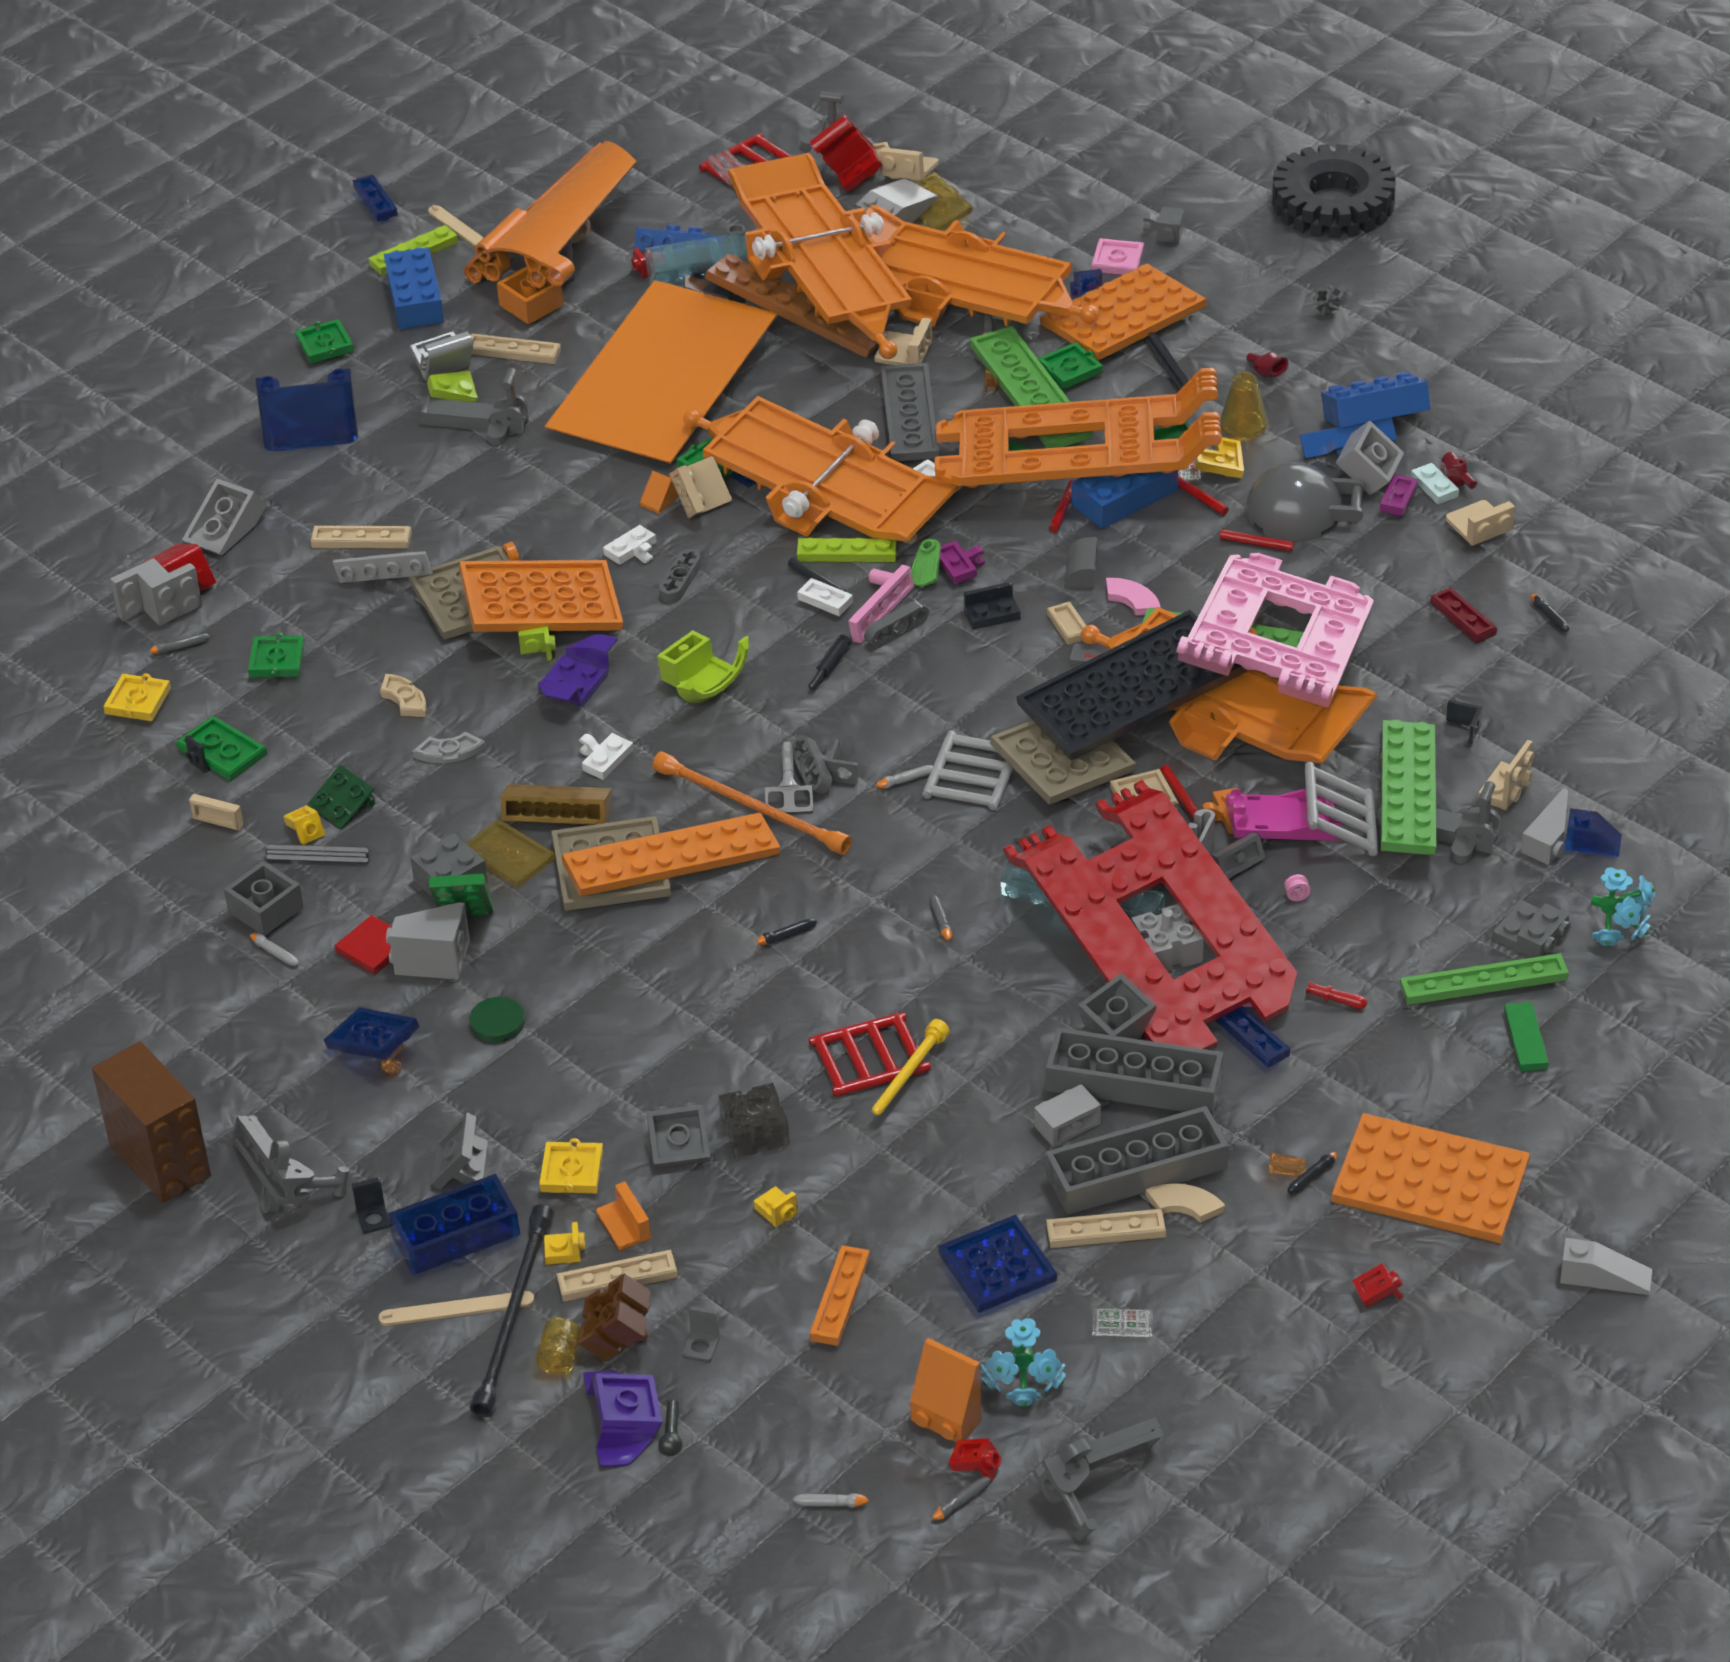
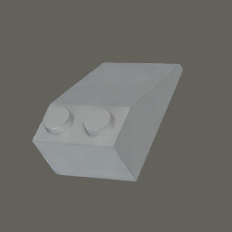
M904 178L870 190L856 204V208L867 210L871 205L880 206L904 222L913 223L938 199V196Z
M216 478L182 541L187 544H197L201 549L222 556L257 524L267 505L254 491Z

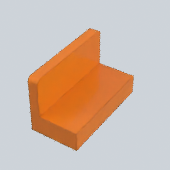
M624 1181L615 1185L616 1201L597 1208L596 1212L618 1250H624L651 1239L650 1223L627 1183Z

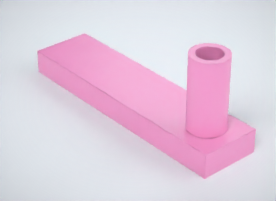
M901 565L895 573L878 569L870 571L869 582L881 585V587L848 620L852 641L861 643L864 640V633L867 627L888 615L914 588L910 566Z

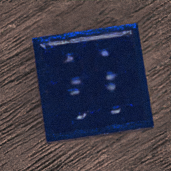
M1016 1214L938 1246V1254L979 1313L1057 1281V1272Z

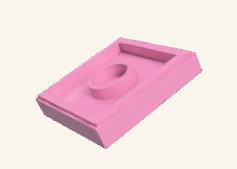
M1100 238L1092 261L1091 272L1123 275L1139 268L1144 252V243Z

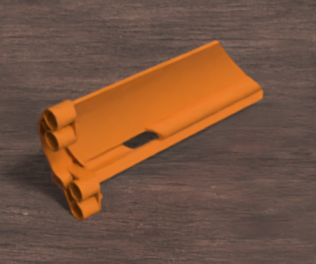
M604 141L601 144L599 142L525 211L516 208L476 244V255L464 268L465 277L473 283H478L484 277L490 281H498L510 269L511 261L508 253L514 252L524 256L529 270L527 280L533 287L542 288L547 282L555 287L563 285L573 275L575 267L568 258L558 253L634 167L636 160L615 143Z

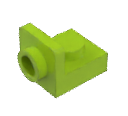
M548 626L518 631L521 654L546 652L547 661L552 660L551 651L556 650L554 635L549 636Z

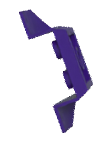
M595 634L566 648V654L562 655L543 680L538 682V693L545 695L547 698H554L583 707L608 677V652L618 641V638Z
M615 1371L584 1372L586 1393L596 1397L601 1425V1433L596 1444L600 1467L628 1466L652 1442L662 1424L654 1376L620 1374Z

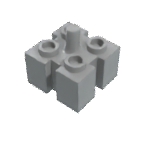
M1179 904L1162 908L1160 915L1149 912L1131 917L1134 926L1168 972L1173 971V965L1179 963L1182 967H1187L1203 962L1204 939L1195 926L1190 925L1189 918Z

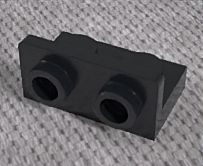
M1011 582L963 593L964 612L973 630L1021 619V611L1013 597Z

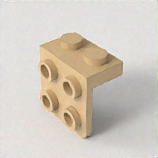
M885 147L879 150V159L883 165L880 167L881 176H889L891 179L905 178L913 182L921 181L939 164L937 158L923 157V152Z
M1481 500L1448 513L1446 521L1473 546L1513 530L1515 506L1508 501L1493 507L1488 501Z

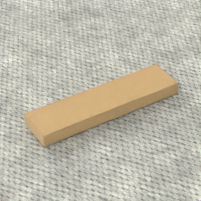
M471 334L473 340L472 355L555 364L561 352V345L559 343Z
M314 526L311 547L409 549L412 533L411 526Z
M1162 1209L1046 1220L1050 1248L1166 1237Z
M666 1250L557 1273L562 1300L565 1302L588 1297L600 1288L605 1291L608 1289V1284L624 1273L641 1285L678 1278L672 1251Z

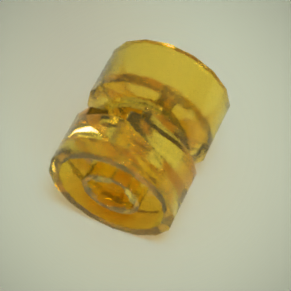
M552 1318L546 1322L535 1355V1362L539 1368L556 1375L566 1374L571 1371L579 1346L580 1327L576 1323L566 1318Z

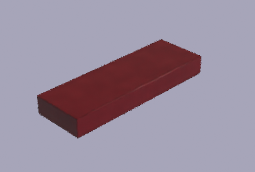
M1451 587L1430 596V603L1476 644L1497 635V627Z

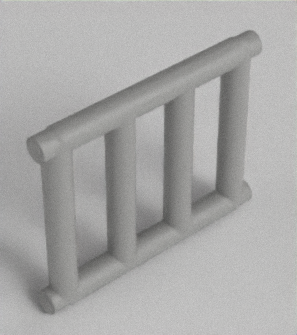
M949 730L926 782L922 796L926 799L935 796L986 805L990 810H997L1012 774L1013 767L1006 760L1001 761L951 752L953 745L993 752L997 751L990 744V740L957 735L955 731ZM946 762L997 770L1001 771L999 778L947 770L944 769ZM939 779L994 788L992 796L939 787L937 783Z
M1307 762L1305 764V784L1309 828L1312 830L1320 829L1368 851L1370 856H1376L1378 854V840L1373 790L1370 788H1360L1316 768L1313 762ZM1316 779L1364 800V805L1316 784ZM1317 796L1365 817V822L1318 801ZM1318 813L1365 833L1367 839L1319 818Z

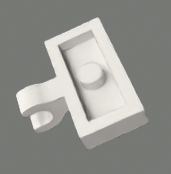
M639 525L604 546V555L619 565L634 556L643 563H647L653 559V556L648 551L652 549L653 544L657 543L656 534Z
M613 733L600 745L589 734H584L579 739V742L584 744L579 749L580 752L588 756L582 762V770L601 780H604L633 751L632 742Z

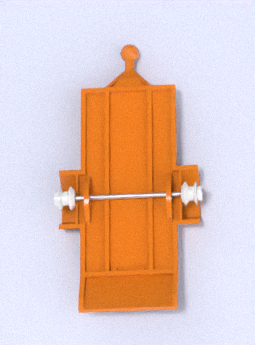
M810 153L728 169V175L741 207L758 229L745 232L747 259L763 281L780 278L787 269L797 282V292L804 291L815 306V317L822 316L827 324L846 320L851 321L870 339L878 343L880 346L879 353L884 359L894 358L898 352L897 345L893 341L886 340L884 337L889 312L911 306L912 299L880 258L891 244L890 241L875 243L871 238L873 232L875 235L881 234L884 228L882 217L876 212H873L869 217L864 208L845 211L824 184L816 162Z
M759 396L745 409L713 422L702 418V414L696 409H690L684 414L683 420L686 426L690 428L701 427L707 430L708 434L713 438L703 449V457H714L716 463L723 466L724 474L733 470L757 482L759 491L764 486L772 489L765 498L775 522L806 537L820 525L825 516H828L872 538L909 541L960 487L935 476L922 474L886 457L896 443L891 442L883 451L872 446L873 440L879 437V431L876 424L869 420H861L858 426H855L851 431L848 420L842 419L831 431Z

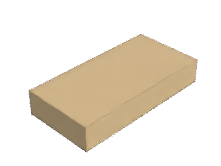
M1071 602L1047 608V616L1067 645L1082 641L1081 631L1086 624Z
M193 794L189 799L193 819L234 830H240L243 826L239 805Z

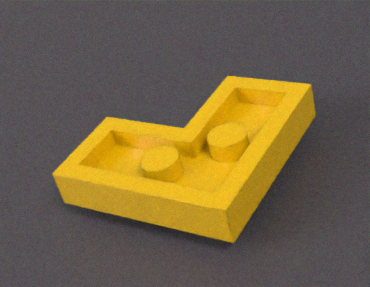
M1222 437L1221 443L1215 445V450L1205 449L1194 460L1195 469L1202 472L1221 474L1226 477L1241 478L1244 473L1240 441Z

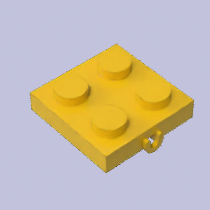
M122 673L103 706L104 712L108 715L153 721L171 689L170 681L152 678L146 673L142 676Z
M575 1138L569 1142H546L539 1183L540 1192L597 1194L603 1158V1143H581Z

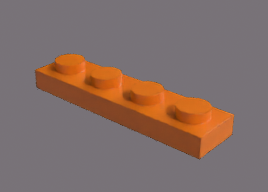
M841 1245L810 1330V1341L839 1346L870 1260V1250Z

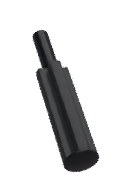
M839 635L816 667L818 670L816 675L808 685L810 690H814L823 677L827 678L851 645V640L848 636Z

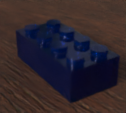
M496 1173L388 1213L391 1236L412 1276L520 1236L518 1213Z

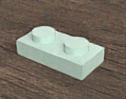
M1433 463L1411 470V478L1418 479V486L1437 504L1458 497L1459 489Z

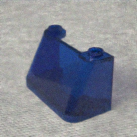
M351 368L333 370L328 374L327 382L280 387L279 380L274 377L264 376L255 378L264 447L267 450L281 451L347 444L356 441L358 438V417Z

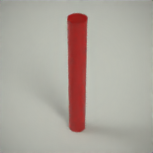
M1178 475V487L1224 516L1228 513L1229 508Z
M1075 480L1068 482L1049 526L1051 532L1059 530L1072 500V482Z
M1223 529L1220 532V539L1291 552L1294 549V542Z
M1163 765L1160 771L1194 822V814L1198 811L1197 807L1170 766Z

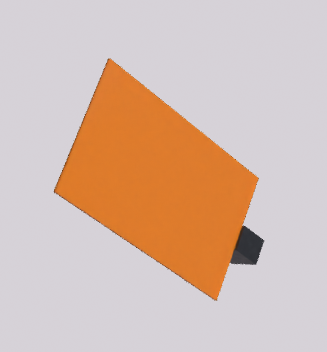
M654 280L547 422L545 428L671 464L696 429L685 425L683 420L684 414L690 409H696L702 414V418L705 417L778 314L746 305L745 298L711 281L704 288L703 293Z

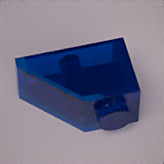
M1570 808L1565 850L1619 856L1622 834L1596 811Z

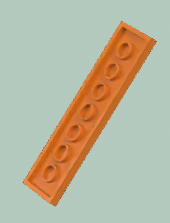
M760 812L562 854V863L579 896L582 897L780 855V845Z

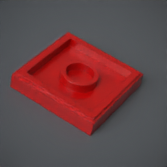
M370 915L334 945L335 952L375 975L390 963L389 953L391 946L386 943L387 929L392 928V926Z

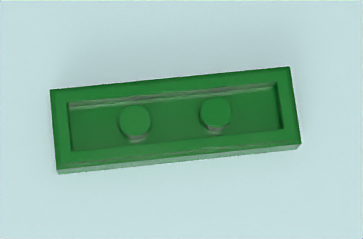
M1533 1003L1505 1004L1504 1013L1519 1071L1548 1069V1059Z

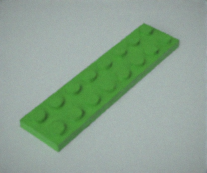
M1013 326L970 338V347L1015 406L1070 402ZM1092 431L1037 436L1046 448H1058L1091 439Z
M1383 720L1381 851L1435 855V724Z

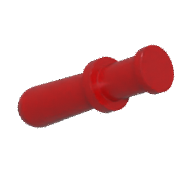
M1309 981L1307 985V995L1312 994L1323 997L1324 1001L1332 1000L1356 1009H1364L1367 1006V1000L1363 996L1335 990L1331 985L1325 987L1314 984L1312 981Z

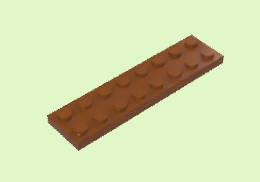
M726 254L707 270L705 279L865 358L870 356L879 347L876 341L870 339L849 320L827 324L822 316L815 317V306L804 291L797 292V285L790 284L780 278L763 281L751 264L741 260L736 255Z

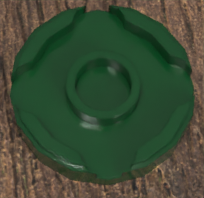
M492 997L479 1002L472 1009L469 1017L474 1035L483 1041L493 1043L504 1042V1039L508 1037L511 1039L516 1037L523 1030L525 1024L523 1007L517 1001L508 997Z

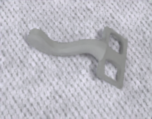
M790 741L783 742V780L778 787H765L766 804H768L769 793L782 792L784 794V806L776 809L784 813L813 812L812 785L800 786L795 782L793 747ZM796 791H809L810 805L808 807L795 806L794 793Z

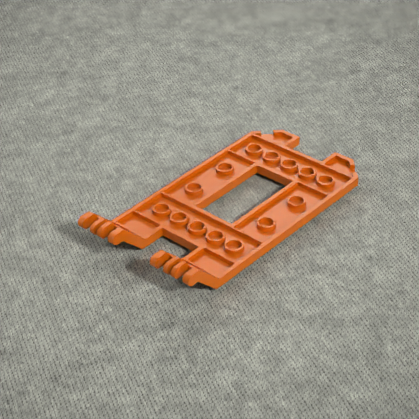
M1201 368L1176 394L961 410L954 414V419L948 422L947 420H942L936 424L937 443L960 441L959 455L935 457V477L957 486L973 488L986 484L1013 482L1024 484L1028 481L1107 475L1120 477L1125 474L1171 473L1175 470H1185L1208 446H1215L1221 443L1220 415L1217 412H1204L1178 439L1154 440V427L1168 428L1172 425H1181L1205 401L1216 400L1218 398L1217 372L1214 368ZM1105 430V444L1009 451V437L1022 439L1035 435Z

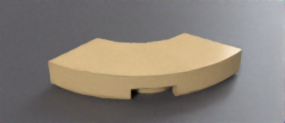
M385 674L380 689L381 697L396 702L400 707L401 716L426 717L427 708L423 692L406 678Z
M1175 1183L1162 1184L1150 1187L1145 1191V1196L1154 1208L1162 1209L1163 1214L1170 1212L1183 1213L1194 1217L1201 1223L1225 1212V1204L1210 1192L1195 1186Z

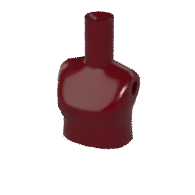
M1269 352L1262 356L1248 353L1246 357L1248 362L1254 363V370L1263 377H1278L1288 368V359L1279 356L1275 352Z
M1453 451L1444 454L1440 466L1445 476L1454 485L1463 486L1466 484L1470 489H1474L1477 486V481L1468 473L1467 462L1458 457Z

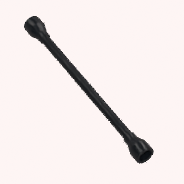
M538 1204L533 1206L529 1217V1240L487 1374L481 1386L474 1393L470 1404L471 1412L479 1417L491 1416L496 1405L495 1389L501 1364L539 1243L545 1232L551 1227L554 1218L553 1209L547 1205Z

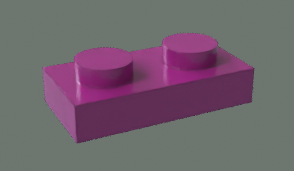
M1395 474L1380 503V511L1404 516L1418 487V479Z

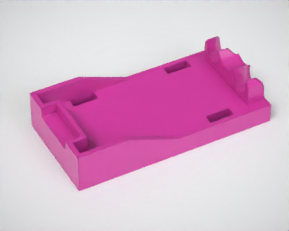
M1306 788L1282 795L1241 794L1242 789H1233L1226 796L1225 803L1234 838H1243L1250 833H1257L1261 839L1338 840L1337 837L1320 829L1312 830L1309 828ZM1317 796L1318 801L1335 808L1334 803ZM1318 813L1319 818L1342 827L1341 822Z

